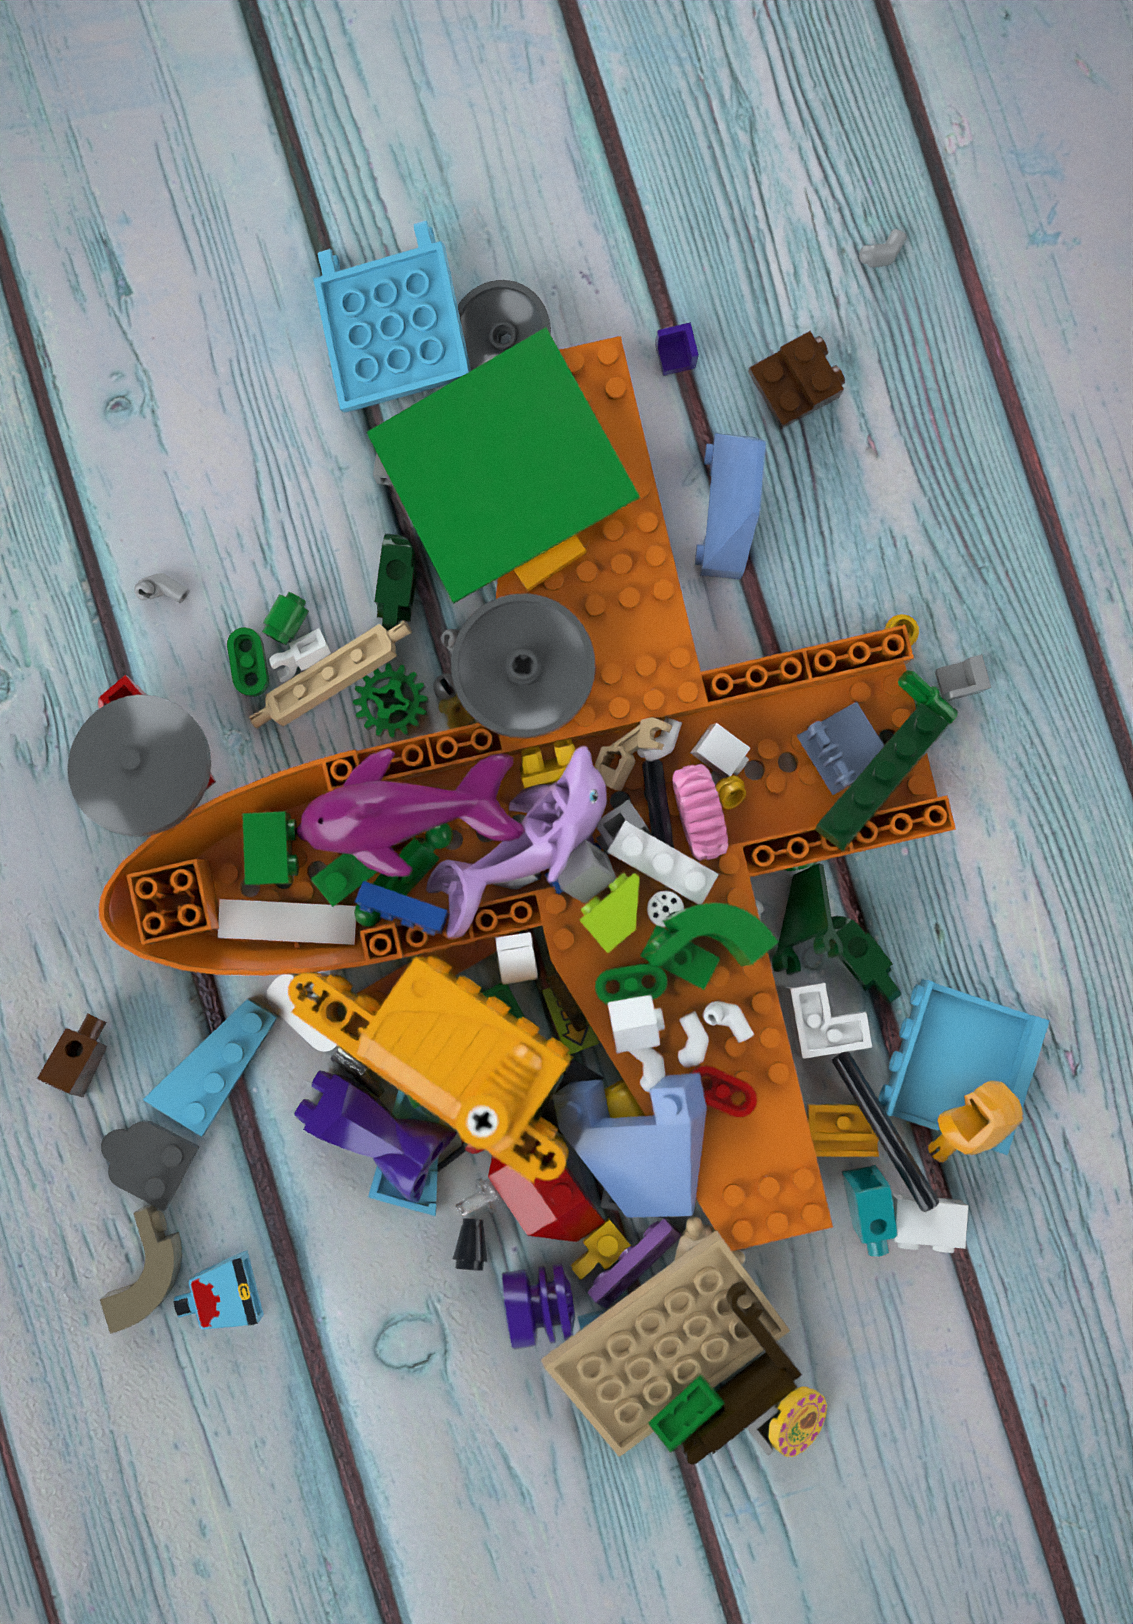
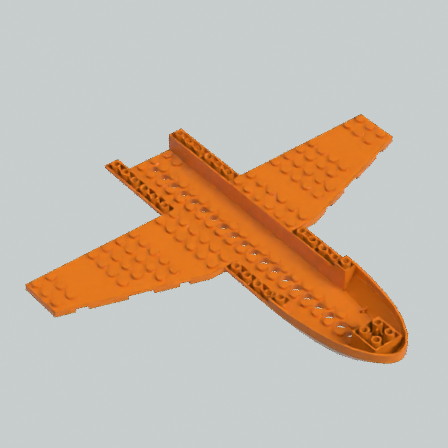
M621 336L560 349L559 351L641 498L576 534L587 553L529 592L514 570L497 579L496 599L512 594H534L547 597L570 610L584 626L594 650L595 674L591 692L578 714L558 730L534 738L507 737L485 728L480 723H475L358 751L354 749L277 772L224 793L195 808L190 815L176 826L159 834L151 835L119 864L103 889L98 907L101 925L114 942L142 959L183 971L214 975L268 976L322 972L365 966L543 926L551 962L645 1116H655L651 1094L645 1091L640 1084V1080L644 1075L643 1063L629 1051L617 1053L609 1005L603 1003L598 998L595 991V982L597 977L605 970L649 963L648 960L640 957L656 926L650 920L647 913L648 902L654 894L661 891L673 892L681 899L684 909L699 904L609 854L608 857L616 879L623 873L628 878L634 873L640 878L636 930L609 953L602 948L579 921L584 916L580 909L592 899L582 903L566 892L557 894L545 876L550 871V868L540 872L541 878L517 890L493 884L486 885L469 929L463 936L457 938H448L449 916L442 934L435 933V936L422 932L423 928L416 925L414 928L406 927L401 924V920L396 918L393 921L381 918L376 925L371 927L362 926L356 921L355 945L218 938L220 899L331 905L312 882L309 868L316 861H321L327 866L343 854L315 849L308 841H303L297 837V840L292 841V855L297 854L299 873L298 876H294L293 884L287 889H281L277 884L260 885L259 892L255 896L249 897L242 890V884L245 880L243 813L288 812L291 813V819H296L298 828L299 824H301L302 814L308 804L317 797L342 787L351 772L369 755L390 748L395 755L381 781L433 787L450 791L457 789L469 770L480 760L493 754L507 753L513 757V765L501 781L496 800L511 818L516 815L526 816L527 813L509 810V803L525 789L519 767L522 766L521 751L523 749L540 747L542 759L545 761L556 758L553 743L571 739L576 750L582 746L588 748L592 766L594 767L602 747L611 746L639 726L642 719L654 717L663 722L665 718L682 722L673 751L659 760L663 764L674 849L719 874L702 904L723 903L733 905L748 911L760 920L750 877L956 830L948 795L937 796L927 753L844 851L815 830L820 820L849 787L832 795L797 738V735L808 730V727L819 720L822 722L855 702L859 704L878 736L884 730L890 731L893 734L897 732L916 709L914 699L898 685V679L907 671L905 665L914 659L906 625L700 671ZM718 723L750 747L745 756L749 759L748 762L756 761L761 764L763 775L758 780H751L746 776L744 768L738 775H731L738 776L744 782L746 796L735 808L725 809L721 806L728 836L727 851L725 854L718 855L717 858L709 860L706 858L698 861L691 853L686 841L677 808L672 779L675 771L689 765L703 764L709 769V773L712 774L714 770L690 752L709 725ZM662 729L655 732L654 738L660 736ZM636 751L633 753L636 762L622 790L619 791L606 786L607 803L602 817L614 810L610 803L611 796L616 792H624L629 796L630 802L651 831L648 804L644 797L645 783L642 764L646 759L640 757ZM788 753L794 756L796 759L794 771L784 772L779 768L778 759L781 754ZM615 755L610 764L611 768L617 769L622 755ZM461 818L447 822L452 830L461 833L463 840L461 846L455 850L447 848L435 849L434 853L440 859L406 895L445 909L448 913V894L442 891L428 893L426 890L428 879L434 869L445 860L474 864L503 842L494 840L490 842L480 841L476 830ZM597 827L592 833L594 843H598L596 838L601 835ZM425 832L414 836L415 838L426 840ZM414 837L393 845L391 848L399 855L401 850ZM377 872L366 882L372 884L381 873ZM361 886L336 905L356 906L355 900ZM606 887L594 897L597 896L602 901L612 891ZM698 936L690 942L721 959L705 990L661 968L667 977V987L660 997L653 999L652 1002L654 1009L661 1008L665 1030L658 1031L660 1046L652 1048L664 1059L665 1076L689 1074L697 1066L684 1067L678 1060V1052L685 1048L689 1038L679 1019L695 1011L709 1038L704 1060L699 1065L713 1066L749 1083L756 1091L757 1105L750 1115L737 1118L706 1104L696 1200L715 1231L717 1230L731 1251L833 1228L768 952L753 965L740 966L722 943L710 937ZM647 974L642 978V985L645 988L654 986L655 978L653 975ZM610 980L606 984V990L609 993L614 994L620 989V984L616 980ZM716 1001L737 1005L741 1009L754 1035L738 1043L729 1026L708 1024L704 1019V1011L707 1005ZM708 1076L701 1077L703 1089L711 1086V1078ZM734 1092L731 1097L732 1103H742L744 1100L743 1092Z

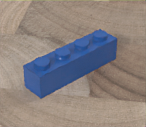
M365 881L362 882L355 900L360 906L359 909L370 914L373 911L381 913L380 917L393 921L394 918L402 921V925L409 928H414L416 925L423 928L422 932L435 936V933L442 934L449 916L448 911Z

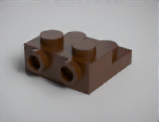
M811 331L781 346L777 353L754 364L748 370L749 375L780 429L840 398L844 390L842 385L845 384V378L841 369L837 365L831 367L825 357L828 355L825 341L820 336L814 338Z

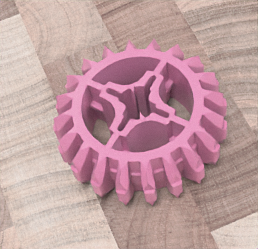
M700 764L685 766L683 769L675 771L672 779L673 789L683 831L691 853L698 861L706 858L707 860L717 858L718 855L725 854L728 848L727 829L718 793L709 769Z

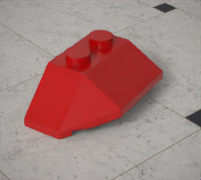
M537 1140L535 1146L529 1152L533 1154L540 1141ZM549 1151L543 1160L549 1163L552 1159L554 1160L556 1154ZM492 1155L488 1178L527 1236L578 1242L605 1223V1220L566 1164L563 1172L558 1177L551 1180H543L536 1177L531 1183Z

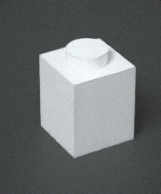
M718 723L709 725L690 753L720 776L731 777L732 774L738 775L747 764L749 759L745 755L750 750V747Z
M651 995L608 1002L617 1053L660 1046L658 1031L665 1030L661 1008L654 1009Z

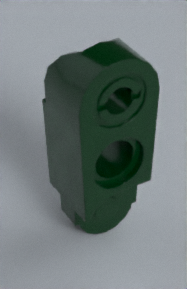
M385 533L381 548L374 602L377 605V617L383 618L382 626L388 631L400 624V621L411 622L418 573L415 570V551L409 540L402 535Z
M833 916V929L843 946V954L837 957L864 991L874 986L882 997L891 1004L902 995L888 975L892 971L890 966L893 963L871 934L863 931L854 920L844 916Z

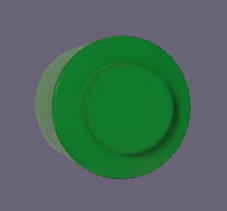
M288 592L286 597L279 594L263 622L265 627L262 633L283 645H287L290 639L294 640L309 613V610L304 607L306 601L291 592Z

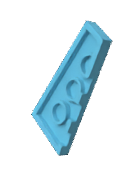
M247 999L143 1100L199 1136H204L279 1016L252 999Z
M400 1089L398 1090L392 1114L397 1119H419L439 1123L437 1115L423 1105L414 1109L406 1093ZM438 1158L429 1167L422 1196L418 1203L406 1199L385 1178L378 1166L376 1167L368 1198L436 1216Z

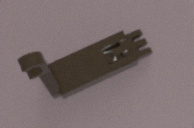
M737 1282L728 1289L726 1300L734 1313L765 1350V1353L716 1391L726 1404L680 1445L687 1462L691 1465L697 1464L711 1452L712 1454L717 1452L771 1407L795 1390L797 1385L794 1381L802 1376L789 1354L759 1319L764 1310L760 1303L752 1302V1305L746 1309L741 1308L737 1303L742 1295H746L747 1288L743 1282Z

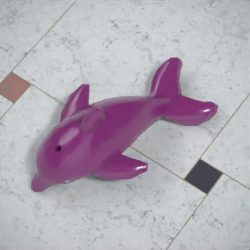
M390 748L369 755L351 772L342 787L321 795L308 804L302 814L301 824H299L296 830L297 837L303 841H308L315 849L353 854L366 867L387 876H409L412 868L391 846L457 818H461L480 835L494 841L510 842L519 839L525 832L523 825L508 816L496 800L501 781L513 765L512 756L507 753H500L480 760L469 770L457 789L450 791L433 787L381 781L395 755Z

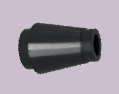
M463 1218L453 1259L456 1260L455 1269L483 1271L484 1262H487L484 1220Z

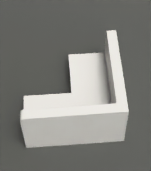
M825 983L785 987L798 1057L806 1059L872 1047L866 1012L831 1017Z

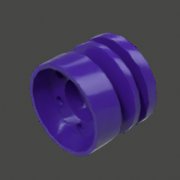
M562 1263L553 1264L554 1281L551 1282L547 1280L545 1266L539 1267L538 1284L532 1285L525 1269L502 1273L504 1305L513 1350L536 1346L539 1328H545L550 1344L556 1343L555 1326L557 1325L562 1327L564 1341L573 1336L576 1319L571 1284L563 1270Z

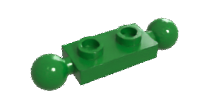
M445 823L426 831V840L423 843L414 837L401 850L399 856L412 868L409 876H387L381 873L372 884L406 896L440 859L434 853L435 849L446 848L452 842L453 831L450 825ZM358 904L355 907V919L362 926H374L382 918L379 912L373 911L370 914L360 910Z

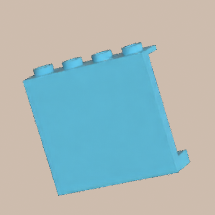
M922 979L920 985L916 984L911 993L910 1004L913 1005L910 1017H905L900 1028L899 1037L903 1039L899 1052L894 1051L890 1059L889 1071H892L889 1083L882 1086L878 1100L887 1115L941 1132L937 1120L938 1116L943 1111L965 1105L964 1096L975 1091L976 1088L988 1081L1003 1082L1020 1100L1023 1108L1050 1020L1029 1015L936 984L933 981ZM1015 1130L1000 1144L991 1148V1150L1008 1155Z

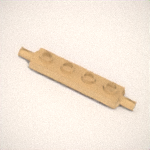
M403 620L400 624L387 631L378 624L265 695V707L249 716L252 725L255 728H259L273 719L281 726H285L397 657L395 642L412 633L410 626Z

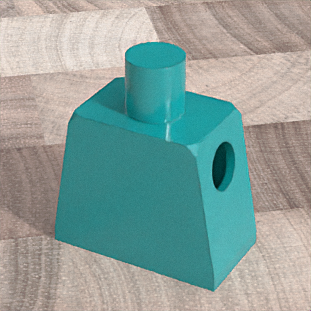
M876 1165L842 1171L851 1221L856 1234L861 1242L867 1245L869 1256L880 1257L888 1254L887 1240L895 1239L898 1235L891 1186Z

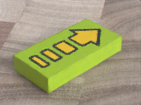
M564 982L542 990L560 1040L569 1048L567 1054L571 1055L599 1044L595 1032Z

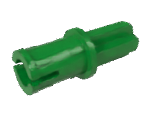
M907 670L898 679V685L916 701V707L922 703L950 724L956 719L958 711L941 697L939 689L935 686L930 687L914 671Z

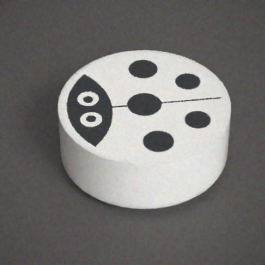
M661 891L654 894L647 905V913L650 920L661 927H665L661 922L662 920L684 909L679 896L670 891Z

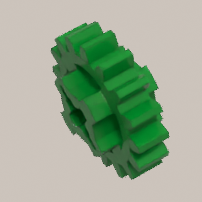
M386 663L384 672L377 668L373 671V677L370 678L366 675L362 678L366 683L364 687L355 686V691L361 695V698L354 699L353 705L362 707V710L355 715L358 719H368L364 724L365 729L370 730L376 726V735L378 737H381L385 731H388L390 738L395 739L396 731L401 730L407 736L409 735L407 726L411 724L419 728L420 724L416 717L418 715H427V712L420 707L421 704L429 702L427 696L420 695V692L426 687L424 683L414 684L418 675L412 672L406 676V667L404 665H400L398 670L394 671L391 663ZM390 679L387 685L379 689L375 688L379 682ZM405 683L412 690L414 702L404 697ZM395 693L396 699L402 705L392 704L387 709V705L379 697L390 698ZM368 700L375 703L379 709L377 719L373 717L369 710ZM403 713L408 715L403 720L392 723L394 717Z

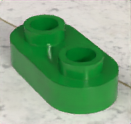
M247 627L238 628L229 635L227 640L232 681L234 687L241 694L248 697H256L264 693L269 685L263 640L253 629ZM245 641L252 642V648L248 652H242L241 645ZM252 674L257 675V683L253 686H248V676Z
M650 963L605 970L597 977L595 982L596 994L605 1004L651 995L653 1000L660 997L667 987L665 972L659 966L652 967ZM647 974L653 975L655 978V984L651 988H645L642 985V978ZM610 980H616L620 984L619 991L614 994L606 990V984Z

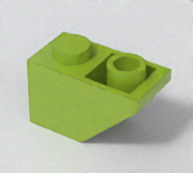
M625 873L621 874L607 886L612 891L607 897L600 901L596 896L580 909L584 916L579 921L607 953L636 930L640 878L635 873L629 878Z

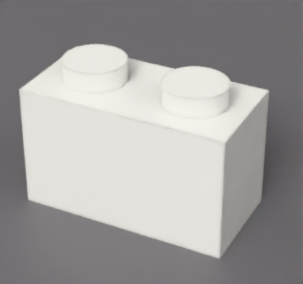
M892 1194L898 1234L892 1240L898 1242V1247L918 1250L919 1244L933 1246L932 1250L943 1253H953L954 1248L965 1249L968 1219L967 1204L958 1199L938 1198L939 1204L935 1208L923 1212L912 1195Z

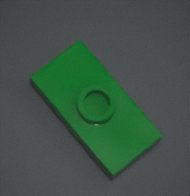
M656 925L640 957L646 959L644 954L651 949L649 942L665 930L668 934L670 932ZM688 942L665 963L658 966L705 990L721 958Z
M699 1375L648 1422V1425L671 1453L726 1403L705 1377Z

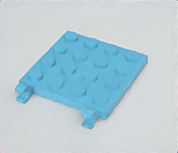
M427 220L413 224L418 248L344 270H340L338 256L333 255L331 249L318 252L323 276L313 278L339 407L344 413L448 385L471 371L446 248L442 241L435 243L433 228L428 226Z

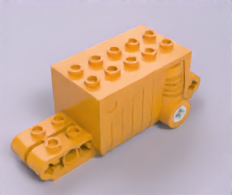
M437 956L415 957L383 1004H380L367 994L358 996L351 991L354 985L339 974L333 976L325 973H301L290 981L288 996L295 1006L291 1012L454 1127L467 1144L485 1149L531 1183L536 1177L543 1180H551L563 1172L569 1157V1149L565 1141L556 1135L558 1128L542 1117L539 1121L532 1118L573 1058L567 1054L569 1048L553 1037L547 1040L538 1033L540 1028L523 1016L519 1019L509 1013L511 1008L494 996L487 998L479 992L481 987L466 976L458 978L450 972L452 966ZM313 992H314L315 994H317L318 996H317V997H312ZM341 1002L347 1009V1015L344 1020L339 1017L337 1012ZM536 1141H540L533 1154L529 1152L535 1146ZM549 1151L556 1154L554 1160L552 1159L549 1163L543 1160Z

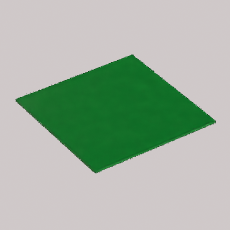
M547 327L367 431L453 604L641 498Z

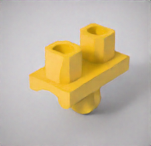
M571 739L553 743L556 758L545 761L542 759L540 747H531L521 751L522 766L519 767L524 788L539 784L552 785L561 778L573 753L576 751Z

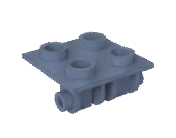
M857 702L822 722L819 720L808 727V730L797 735V738L832 795L849 787L884 747Z

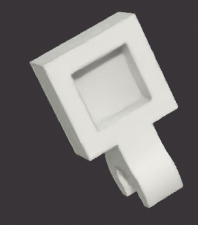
M320 628L290 642L291 649L272 655L269 661L273 669L286 665L284 669L277 672L280 681L286 682L293 678L298 666L303 671L332 653Z

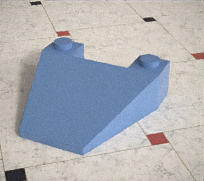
M715 433L712 444H706L704 464L710 465L709 476H711L706 536L703 545L697 544L695 565H701L700 576L741 579L744 574L760 513L766 441L760 438Z
M700 1073L666 1075L650 1089L655 1116L610 1118L602 1080L570 1082L553 1095L559 1130L626 1217L692 1216L694 1214L706 1116V1103Z

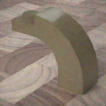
M151 1204L143 1206L133 1213L145 1251V1264L141 1276L137 1282L110 1291L100 1299L110 1334L139 1323L154 1311L172 1290L180 1271L182 1246L179 1232L165 1236L164 1231L167 1230L165 1216L161 1210L158 1211L157 1207Z

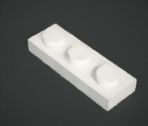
M624 821L607 851L699 905L703 903L719 875L627 821Z

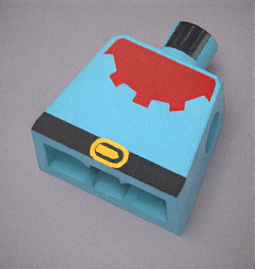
M248 1250L196 1273L189 1279L191 1292L174 1297V1308L177 1316L180 1318L196 1313L199 1327L203 1330L258 1324L264 1316Z

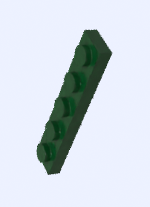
M921 703L820 820L815 830L844 851L945 732L950 723Z

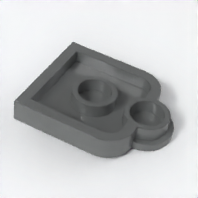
M144 1120L132 1125L128 1131L116 1129L109 1132L102 1141L101 1151L104 1158L110 1162L108 1175L115 1186L165 1211L200 1146L152 1121Z

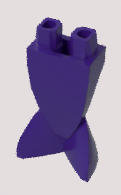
M319 1070L312 1081L311 1087L323 1094L318 1104H315L309 1099H304L300 1102L294 1113L305 1124L303 1130L320 1140L373 1158L385 1178L406 1199L418 1203L422 1196L429 1167L455 1138L457 1132L437 1122L419 1119H397L378 1098L351 1078Z

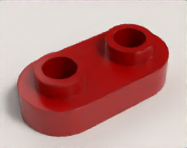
M699 1065L689 1073H700V1078L703 1076L711 1078V1086L703 1089L707 1105L737 1118L750 1115L756 1108V1091L746 1081L710 1065ZM734 1092H743L744 1100L742 1103H732L731 1097Z

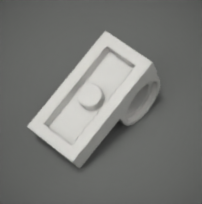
M531 932L495 938L503 985L538 979V968Z

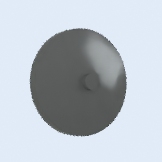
M512 594L499 597L483 605L464 623L453 646L451 674L454 688L462 705L478 723L495 733L507 737L534 738L547 735L563 727L582 709L588 699L594 681L595 656L587 631L579 619L566 607L552 599L539 595Z
M151 695L123 697L97 710L78 731L68 758L69 786L80 809L99 826L111 832L131 837L159 834L183 821L202 799L211 773L209 744L197 721L177 704Z

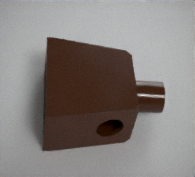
M87 1013L78 1032L66 1028L37 1080L70 1095L84 1097L107 1048L106 1045L97 1042L107 1022ZM83 1045V1052L77 1057V1050Z

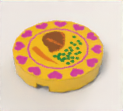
M801 1386L788 1394L779 1404L778 1409L781 1413L776 1420L773 1417L770 1422V1444L785 1457H795L804 1452L816 1439L826 1418L827 1404L825 1397L808 1386Z

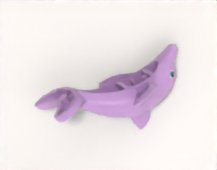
M582 746L573 753L567 768L558 781L552 785L539 784L525 788L509 803L510 811L527 813L521 823L525 832L519 839L501 842L493 851L474 864L445 860L439 863L431 873L427 882V892L438 893L442 891L449 896L448 938L461 937L469 929L486 885L527 877L550 868L548 881L555 882L564 870L571 852L584 839L594 843L592 833L601 820L607 803L606 785L599 771L592 766L591 755L587 747Z

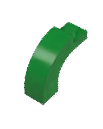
M706 903L677 911L662 920L661 922L670 933L668 934L665 930L649 942L651 949L644 954V957L652 967L662 965L692 939L698 936H705L722 943L740 966L753 965L779 941L763 922L748 911L729 904Z

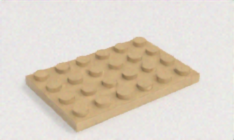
M716 1230L548 1353L541 1361L546 1371L620 1457L654 1432L648 1425V1422L699 1375H703L714 1388L764 1351L726 1300L727 1291L733 1284L743 1282L747 1288L746 1295H742L737 1301L741 1308L746 1309L750 1307L752 1302L760 1303L764 1310L759 1319L776 1340L782 1338L790 1330Z

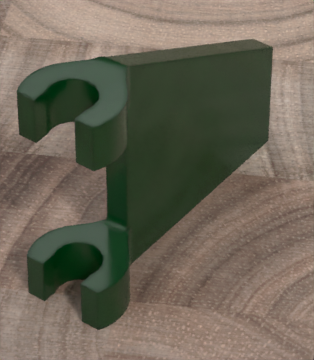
M818 863L793 875L778 947L772 958L774 972L786 969V974L790 976L800 972L801 963L792 947L814 937L813 948L815 954L821 955L828 952V958H834L843 954L841 940L833 929L823 864Z

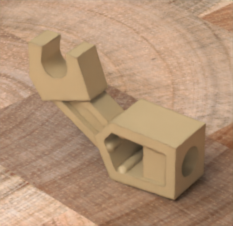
M654 717L642 719L639 726L611 746L602 747L594 767L601 774L605 785L621 791L636 762L633 753L640 748L662 750L664 744L655 741V732L662 729L670 733L672 725ZM615 755H622L617 769L611 768L610 764Z

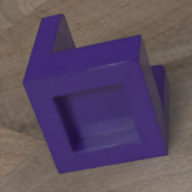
M691 322L657 331L655 347L663 376L696 368L699 354Z

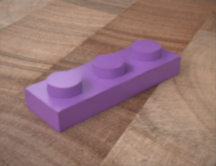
M665 1218L661 1222L657 1221L650 1225L644 1232L645 1237L636 1246H630L625 1249L618 1258L619 1262L610 1271L606 1270L599 1274L593 1281L594 1286L587 1293L595 1303L608 1308L680 1239L681 1233Z

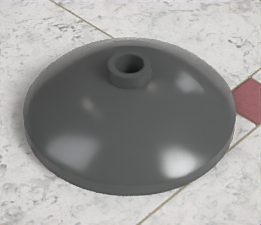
M495 280L481 284L471 290L458 304L471 371L547 327L551 334L550 318L541 299L530 288L515 281ZM509 334V342L506 344H501L500 340L502 336Z

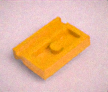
M807 1104V1119L816 1157H879V1139L857 1104Z

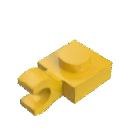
M608 1218L605 1223L596 1228L582 1241L588 1250L570 1265L571 1269L580 1280L598 1262L607 1270L618 1260L621 1253L632 1245Z

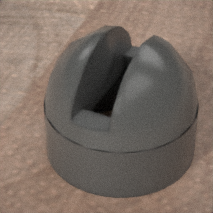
M445 673L438 676L433 685L435 695L444 702H451L457 699L458 695L454 688L452 674ZM445 679L449 686L453 688L454 692L449 695L440 684L441 680Z

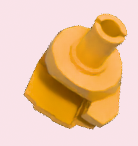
M988 1081L976 1088L975 1091L964 1096L965 1105L943 1111L938 1116L937 1120L942 1134L928 1145L929 1153H933L937 1148L939 1149L932 1156L935 1160L945 1162L956 1150L963 1154L975 1155L994 1148L1022 1123L1023 1111L1020 1100L1003 1082Z

